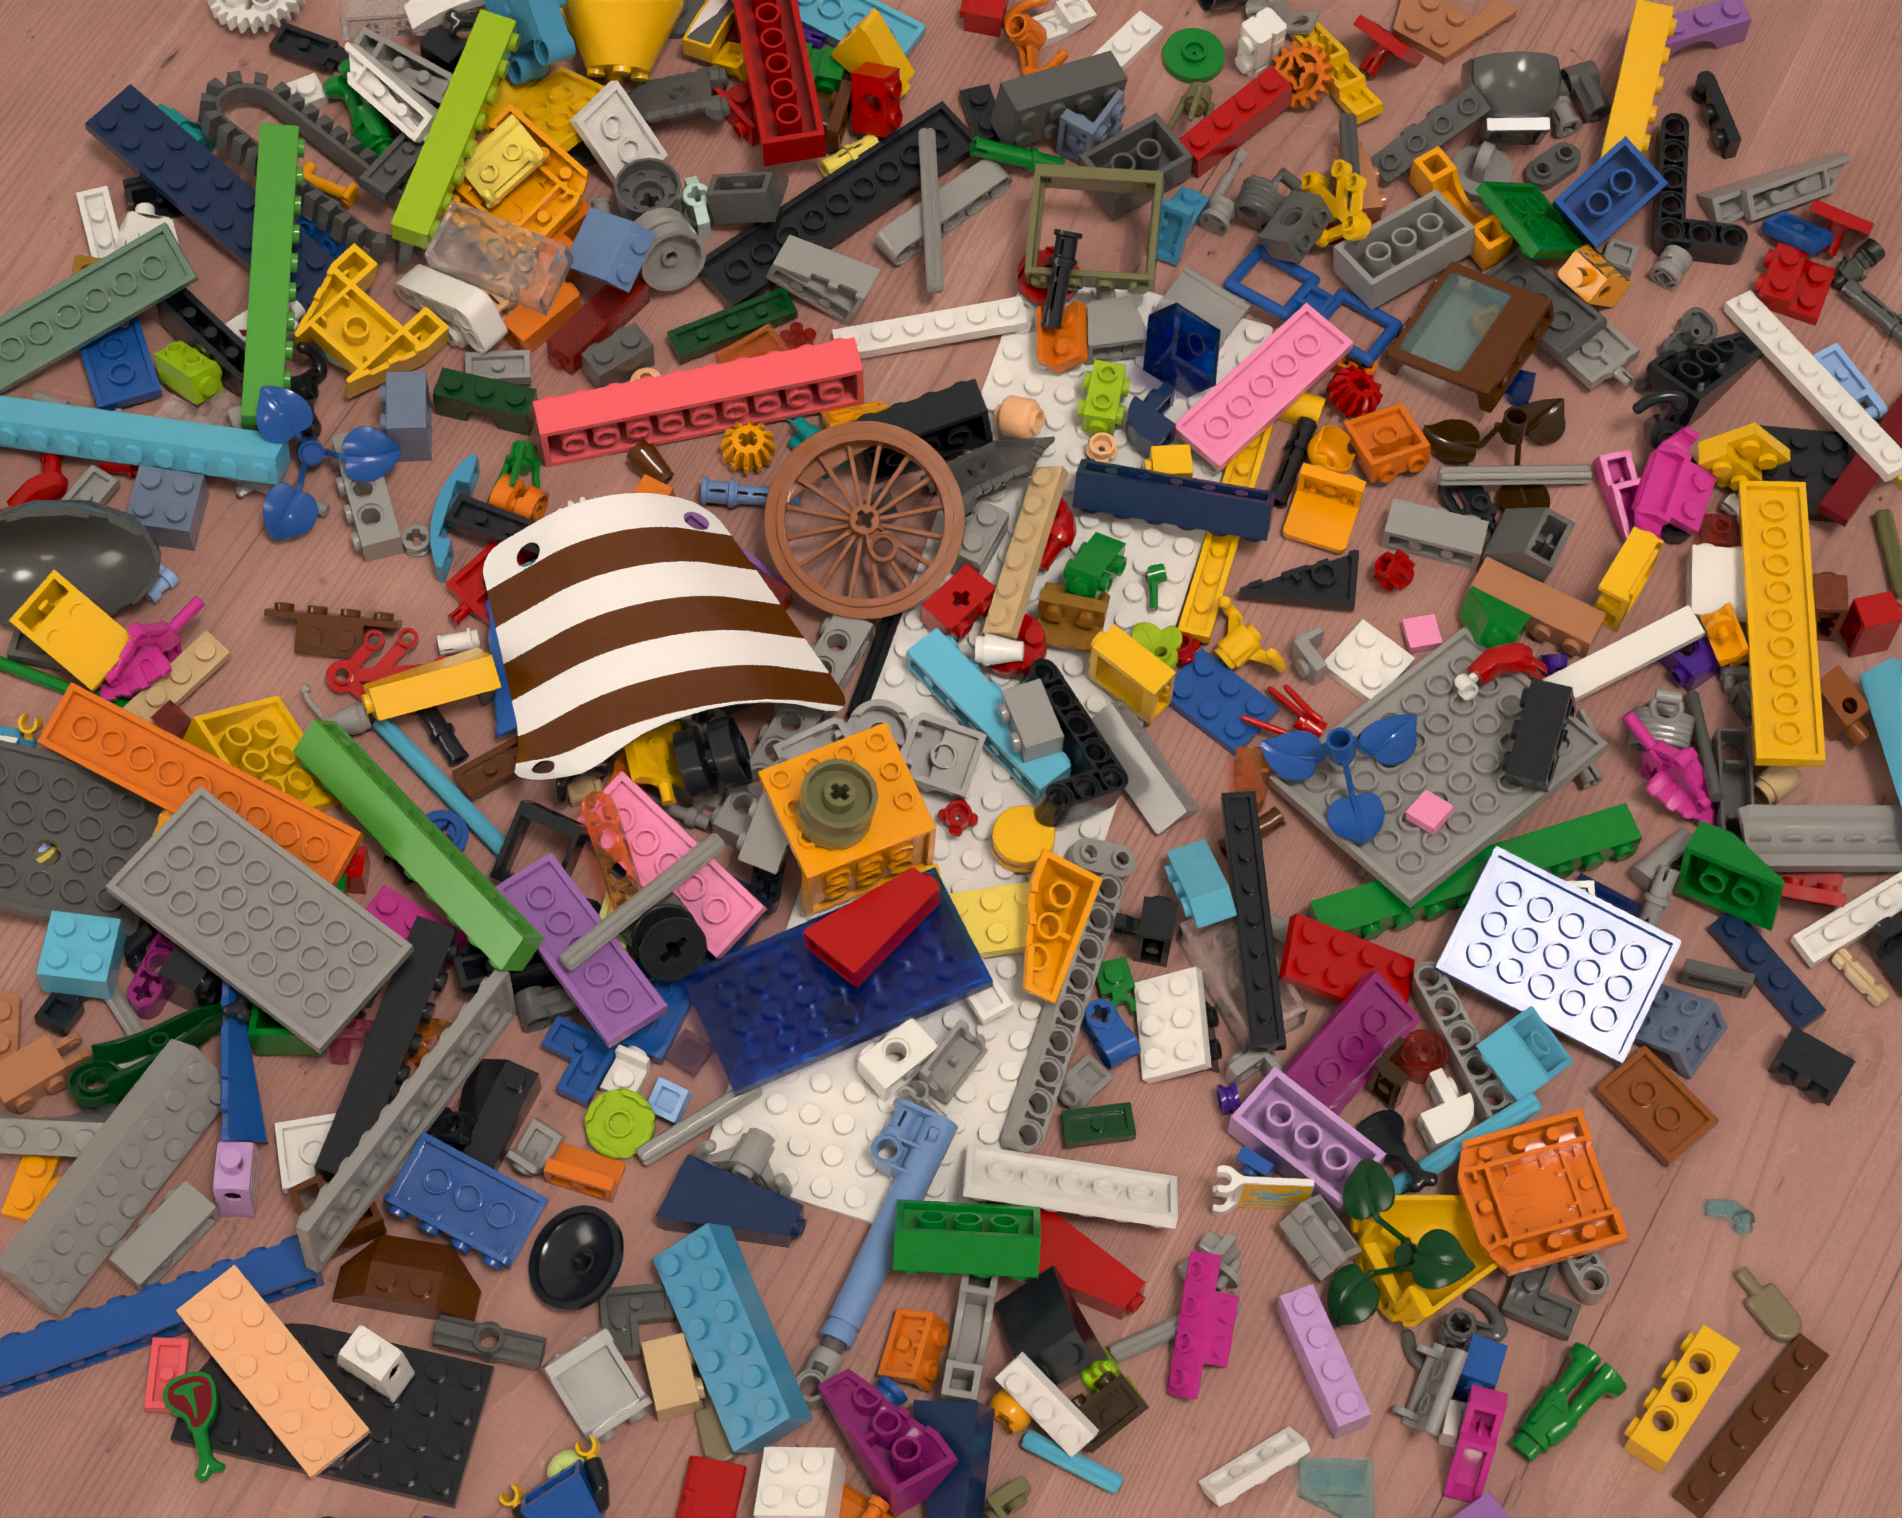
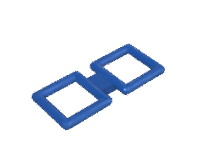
M1261 244L1256 245L1225 279L1223 286L1226 290L1283 321H1287L1305 303H1308L1327 320L1333 316L1342 304H1345L1385 326V330L1367 351L1353 345V349L1346 355L1364 366H1371L1403 327L1401 320L1377 307L1370 310L1359 297L1344 289H1339L1332 295L1317 287L1320 283L1318 275L1294 262L1271 258L1265 247ZM1260 259L1304 282L1284 306L1240 283Z

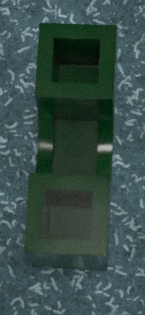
M442 367L433 392L436 415L468 421L471 411L483 412L497 421L498 429L530 436L536 419L533 401L538 400L537 390L534 388Z

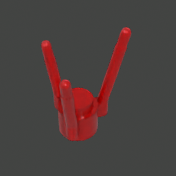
M1285 684L1283 689L1300 708L1275 688L1269 686L1267 691L1298 717L1292 727L1297 731L1311 732L1319 739L1328 723L1322 720L1323 717L1315 712L1288 684ZM1244 714L1241 715L1242 721L1275 734L1282 735L1291 732Z

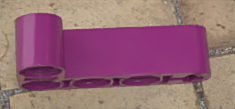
M160 931L157 932L127 991L132 1008L139 1018L145 1020L154 1019L159 1016L168 1001L158 973L154 972V970L165 963L176 944L170 943V939Z

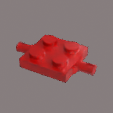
M489 544L446 582L447 590L461 603L460 606L448 615L449 620L452 623L454 622V625L458 626L468 615L473 614L490 626L489 611H486L488 592L484 581L483 568L488 554L497 546L496 544ZM520 553L517 555L518 565L525 564L533 559Z

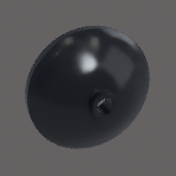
M588 1205L571 1207L552 1218L538 1235L530 1255L529 1277L536 1295L547 1305L561 1311L579 1310L600 1299L614 1283L623 1261L624 1241L618 1223L602 1209Z

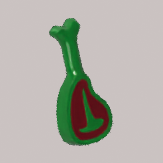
M191 1372L172 1379L165 1386L163 1400L166 1408L173 1415L186 1422L188 1430L193 1436L199 1458V1466L195 1472V1477L199 1481L206 1482L212 1474L223 1473L226 1469L225 1463L219 1462L213 1456L208 1436V1430L217 1415L218 1391L215 1381L207 1373Z

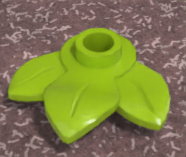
M1150 622L1136 623L1132 628V638L1174 670L1178 662L1177 650L1183 642L1180 630L1174 625L1160 630Z

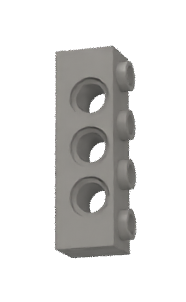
M349 432L331 436L334 449L330 450L345 453L343 440ZM330 457L332 468H339L341 476L335 477L340 497L347 495L349 504L343 505L348 524L355 523L357 530L351 533L355 551L363 552L365 563L404 553L401 535L384 475L369 482L356 481L346 475L344 469L346 460ZM363 493L370 494L367 497H359V495ZM369 521H378V522H377L376 524H374V525H367V524H366V523H368Z

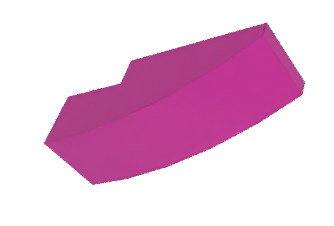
M1630 449L1601 455L1592 461L1606 505L1624 543L1634 526L1636 527L1634 511L1631 507L1641 478L1637 476Z
M1472 1384L1443 1496L1473 1503L1482 1496L1506 1412L1508 1393Z

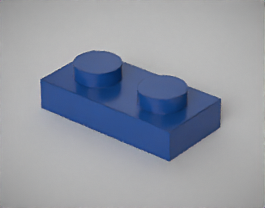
M1784 210L1763 221L1762 233L1775 238L1776 241L1787 243L1811 255L1831 245L1833 242L1834 232Z
M1244 1145L1236 1156L1241 1165L1239 1170L1242 1171L1244 1176L1275 1178L1278 1173L1274 1164Z

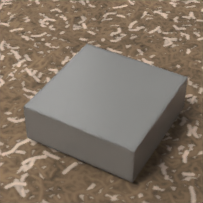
M1610 237L1604 257L1621 273L1630 277L1640 246Z

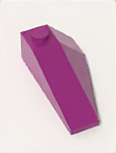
M846 1369L817 1385V1390L873 1486L882 1499L890 1505L889 1509L895 1517L926 1500L958 1463V1458L938 1431L929 1425L925 1427L911 1417V1412L904 1407L898 1408L882 1396L881 1391L850 1369Z

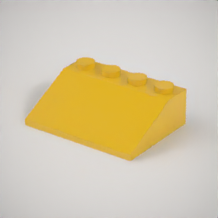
M279 695L194 716L182 739L321 812H325L341 803L335 795L330 794L322 787V781L315 774L307 771L302 766V760L293 752L304 733Z

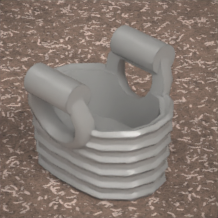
M1656 688L1655 696L1652 700L1648 701L1647 707L1632 709L1655 740L1664 739L1668 745L1680 750L1691 746L1690 741L1692 740L1691 735L1693 734L1695 718L1684 713L1682 692ZM1629 729V746L1644 751L1643 745Z

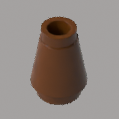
M646 440L637 443L626 456L630 461V467L642 475L646 474L666 485L675 475L653 443L649 444Z

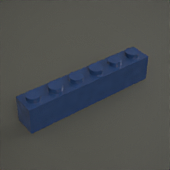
M1081 459L1076 471L1072 507L1080 508L1081 511L1089 514L1103 512L1112 514L1118 519L1137 518L1143 519L1152 525L1166 523L1177 525L1182 530L1200 529L1209 531L1216 536H1227L1229 534L1240 536L1246 541L1258 542L1260 540L1267 541L1276 492Z

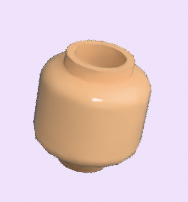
M1009 395L1002 404L996 406L994 411V422L998 424L1000 433L1006 437L1016 439L1033 438L1035 434L1041 432L1044 425V411L1040 409V405L1035 399Z

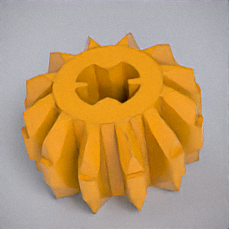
M751 419L748 420L747 425H742L736 421L734 429L726 428L724 432L725 438L722 439L720 446L723 452V460L725 464H731L733 472L742 468L746 476L749 474L750 469H755L760 474L763 470L762 465H771L772 456L776 453V444H774L772 431H766L763 422L753 426Z

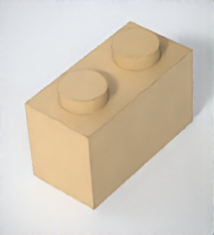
M684 1333L641 1342L642 1354L658 1422L696 1413L700 1409L699 1400L706 1397L701 1377L694 1378L691 1365H696V1361L689 1344H686Z

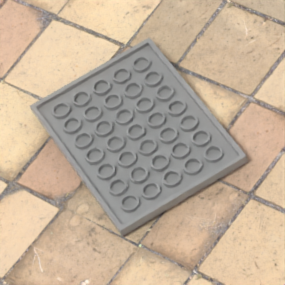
M1466 627L1458 631L1331 729L1346 728L1352 732L1353 736L1357 737L1359 742L1362 731L1368 725L1378 720L1402 714H1416L1417 745L1413 755L1407 761L1398 765H1383L1376 760L1375 755L1367 758L1356 749V756L1349 764L1355 795L1358 796L1365 792H1372L1383 803L1385 811L1384 823L1376 837L1367 843L1358 844L1339 837L1331 830L1327 819V813L1331 804L1337 799L1350 797L1343 766L1333 763L1329 758V754H1327L1323 763H1315V772L1309 779L1289 781L1278 776L1276 773L1269 777V786L1410 908L1608 751V743L1578 718L1569 716L1565 729L1568 730L1566 741L1561 743L1558 753L1559 761L1548 793L1509 784L1505 771L1501 770L1505 752L1512 751L1514 740L1511 739L1512 726L1515 719H1521L1524 709L1520 708L1522 691L1524 688H1530L1531 680L1522 673L1500 674L1484 686L1476 682L1475 684L1478 686L1477 695L1471 700H1464L1458 694L1459 689L1455 686V679L1460 674H1467L1469 676L1467 667L1488 649L1478 644ZM1329 732L1319 738L1321 744L1326 743V737ZM1425 790L1430 791L1454 806V813L1434 835L1406 819V811Z

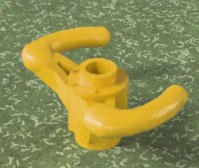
M1223 595L1219 597L1218 604L1229 618L1228 635L1217 643L1219 647L1214 650L1230 670H1233L1235 667L1240 668L1248 660L1271 665L1279 674L1285 673L1288 668L1287 664L1277 650L1274 648H1269L1267 651L1263 650L1259 643L1263 639L1260 633L1251 623L1247 627L1244 626L1243 615L1233 605L1228 596Z

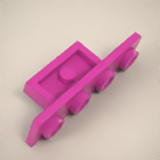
M1198 1251L1190 1252L1167 1385V1394L1197 1400L1203 1364L1228 1367L1239 1296L1216 1292L1222 1255Z

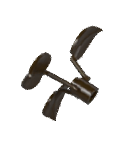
M1544 399L1527 403L1520 407L1512 406L1507 408L1504 412L1502 423L1495 422L1494 428L1481 441H1479L1480 434L1477 428L1472 423L1461 419H1449L1433 425H1424L1423 434L1430 443L1431 450L1438 457L1450 463L1465 464L1475 459L1476 448H1483L1499 432L1505 443L1515 445L1514 465H1520L1521 445L1526 435H1528L1531 441L1538 444L1554 443L1563 436L1566 426L1564 399ZM1502 485L1497 493V503L1503 512L1505 509L1550 508V496L1544 485Z

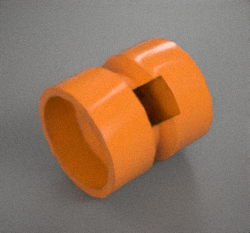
M502 475L493 488L488 504L534 521L542 519L548 506L549 493L533 485L525 488L524 482L520 479H517L516 485L511 487L509 485L511 475Z

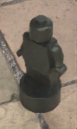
M1868 238L1858 247V252L1852 258H1849V254L1843 256V260L1837 266L1838 275L1832 280L1833 288L1841 289L1852 278L1857 282L1866 279L1867 276L1863 275V271L1870 265L1875 266L1885 257L1883 247L1874 239Z

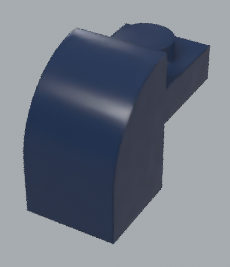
M1166 381L1157 390L1152 389L1144 401L1134 396L1128 409L1126 425L1128 440L1137 451L1147 458L1150 456L1151 446L1171 445L1175 437L1176 424L1164 416L1173 406L1175 387Z

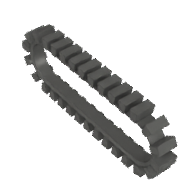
M240 71L227 72L226 87L215 77L207 83L206 93H201L198 122L202 123L201 134L207 141L217 137L215 148L224 155L231 150L230 159L238 166L245 161L244 170L252 177L257 174L259 142L223 114L222 109L232 103L252 102L268 108L287 124L299 126L300 134L357 178L376 160L377 154L370 148L366 147L361 152L363 143L354 136L347 141L348 131L340 125L333 129L334 121L324 114L318 119L320 110L309 103L304 108L305 99L297 92L290 97L291 88L281 81L273 88V91L266 88L267 74L255 72L254 84L242 83ZM304 177L303 186H296V195L302 196L301 206L303 205L301 215L310 222L317 217L316 226L324 233L332 228L330 237L339 244L346 239V250L354 243L361 249L365 246L371 249L370 257L381 266L384 253H395L394 257L397 266L410 264L412 251L421 259L430 252V249L426 250L393 239L392 235L376 232L368 228ZM405 180L387 199L396 208L406 188V185L404 186Z

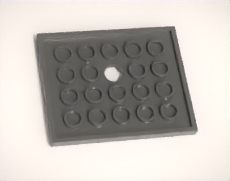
M0 740V911L47 922L50 920L52 910L121 919L128 939L138 930L141 917L107 892L105 886L153 836L152 834L159 823L157 821L158 817L164 809L60 754ZM42 842H50L57 846L61 857L55 864L43 865L35 859L33 855L34 848Z

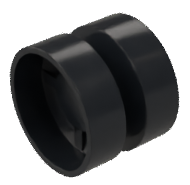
M731 715L707 722L708 742L697 726L673 733V747L684 784L695 801L718 794L719 783L717 774H719L728 790L752 783L751 758L748 746Z

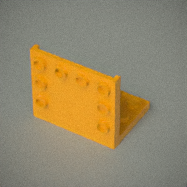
M886 722L758 771L761 785L802 871L801 907L806 917L863 896L912 867L920 869L933 865L936 826ZM830 759H845L856 762L870 773L876 782L878 800L869 832L859 843L844 849L832 850L816 845L805 837L798 826L796 808L804 777L813 766Z

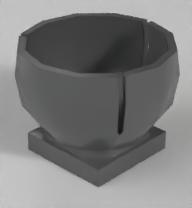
M1516 51L1483 55L1462 64L1461 84L1463 91L1474 85L1491 108L1488 114L1478 120L1482 125L1477 132V144H1483L1484 141L1495 145L1540 144L1550 130V117L1547 116L1560 97L1562 76L1558 57L1541 52Z

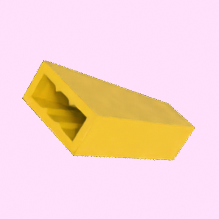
M477 647L363 684L365 694L361 695V700L366 714L372 713L375 719L381 721L501 688L492 655Z

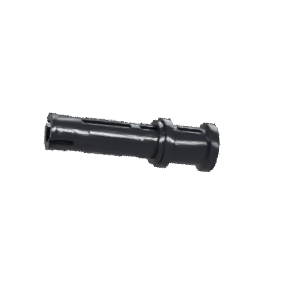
M1054 229L1053 234L1056 235L1054 251L1048 260L1050 261L1049 265H1052L1040 326L1061 330L1071 269H1075V266H1077L1078 261L1075 260L1078 240L1082 239L1083 234Z

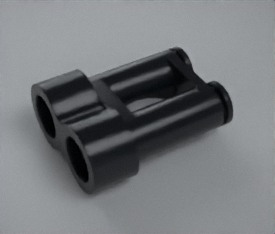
M445 1107L426 1133L446 1144L466 1145L470 1139V1130L477 1122V1115L475 1112L452 1111L449 1107ZM453 1125H459L455 1131H451Z

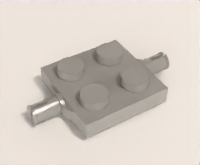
M1607 320L1605 328L1564 360L1562 364L1590 390L1612 377H1615L1627 389L1634 384L1636 378L1626 371L1624 367L1639 357L1640 349Z

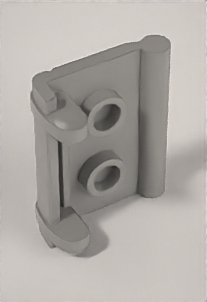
M1186 267L1157 304L1154 312L1214 350L1220 351L1225 340L1245 314H1249L1252 311V306L1247 301L1236 297L1202 276L1195 269Z
M1432 1342L1431 1347L1418 1343L1416 1351L1427 1355L1407 1408L1405 1409L1394 1404L1392 1411L1403 1416L1402 1424L1437 1436L1469 1353L1458 1348L1445 1347L1435 1342Z

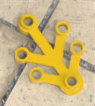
M1343 159L1335 161L1331 168L1332 176L1337 178L1336 197L1328 190L1329 180L1326 176L1313 171L1305 173L1301 178L1302 184L1300 188L1303 192L1318 194L1323 198L1334 216L1330 222L1338 219L1342 222V224L1329 230L1324 229L1314 245L1321 248L1326 247L1329 242L1342 237L1349 241H1362L1367 237L1371 229L1370 219L1366 213L1362 212L1363 193L1367 180L1357 173H1352V165ZM1348 191L1352 192L1350 211L1347 209Z

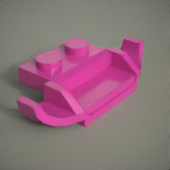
M1687 426L1664 440L1650 453L1631 507L1634 511L1636 527L1652 532L1662 541L1664 539L1660 538L1662 527L1668 523L1691 536L1699 532L1717 478L1709 471L1691 462L1692 455L1688 454V451L1698 439L1700 433Z

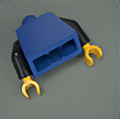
M590 1435L593 1446L589 1452L585 1453L582 1442L578 1440L575 1444V1450L586 1458L584 1464L580 1459L528 1493H526L522 1485L510 1484L515 1492L514 1500L512 1501L507 1493H501L499 1496L500 1502L505 1506L513 1507L512 1514L515 1518H605L606 1510L610 1506L609 1480L602 1459L597 1457L601 1450L600 1441Z

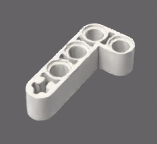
M417 264L394 285L398 296L409 306L419 310L426 306L440 319L459 326L467 342L480 354L484 355L508 333L507 327L492 300L478 287L421 264Z

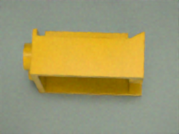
M1634 526L1598 587V590L1602 591L1594 608L1607 613L1603 626L1615 632H1618L1621 622L1626 618L1651 576L1664 541L1658 539L1652 532L1641 530Z

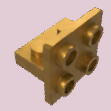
M1046 582L1044 589L1041 590L1037 621L1041 624L1046 635V645L1091 653L1092 647L1090 645L1092 640L1104 628L1110 595L1102 593L1099 599L1068 594L1064 592L1065 585Z

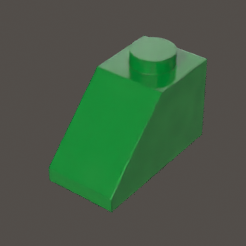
M1474 586L1470 588L1459 613L1460 618L1477 643L1486 648L1507 643H1519L1532 616Z

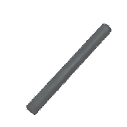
M1689 691L1685 697L1689 713L1695 718L1693 730L1709 798L1712 802H1719L1723 799V792L1699 693L1697 691Z

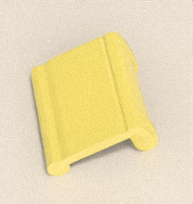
M511 114L476 146L472 159L467 158L464 164V168H466L465 176L486 201L487 207L492 209L536 168L544 164L548 156L516 116Z

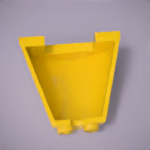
M1395 1195L1393 1206L1385 1212H1379L1386 1222L1404 1236L1409 1237L1412 1243L1418 1244L1425 1233L1434 1229H1443L1452 1233L1476 1266L1459 1281L1436 1290L1420 1287L1413 1280L1412 1272L1404 1271L1403 1274L1393 1273L1371 1278L1370 1280L1377 1284L1380 1291L1378 1309L1392 1322L1399 1320L1403 1323V1327H1413L1424 1323L1498 1268L1479 1248L1461 1195ZM1351 1216V1232L1357 1233V1243L1363 1251L1355 1258L1356 1264L1363 1269L1365 1274L1369 1270L1394 1267L1396 1265L1394 1251L1401 1244V1241L1373 1219V1216L1364 1221L1354 1219Z

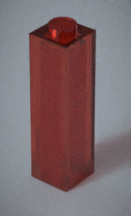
M636 277L629 293L605 285L546 341L548 360L551 365L557 370L561 371L563 369L573 376L582 367L581 354L590 345L600 343L612 336L617 329L624 327L650 302L648 284L639 277Z

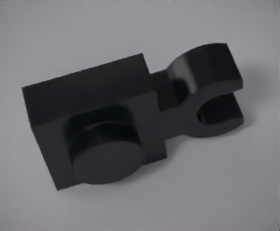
M52 992L34 1015L35 1023L66 1037L85 1012L83 1002L89 1000L90 997Z

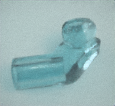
M1706 1199V1216L1729 1217L1735 1221L1734 1229L1737 1233L1750 1234L1753 1232V1223L1756 1222L1754 1213L1736 1200Z

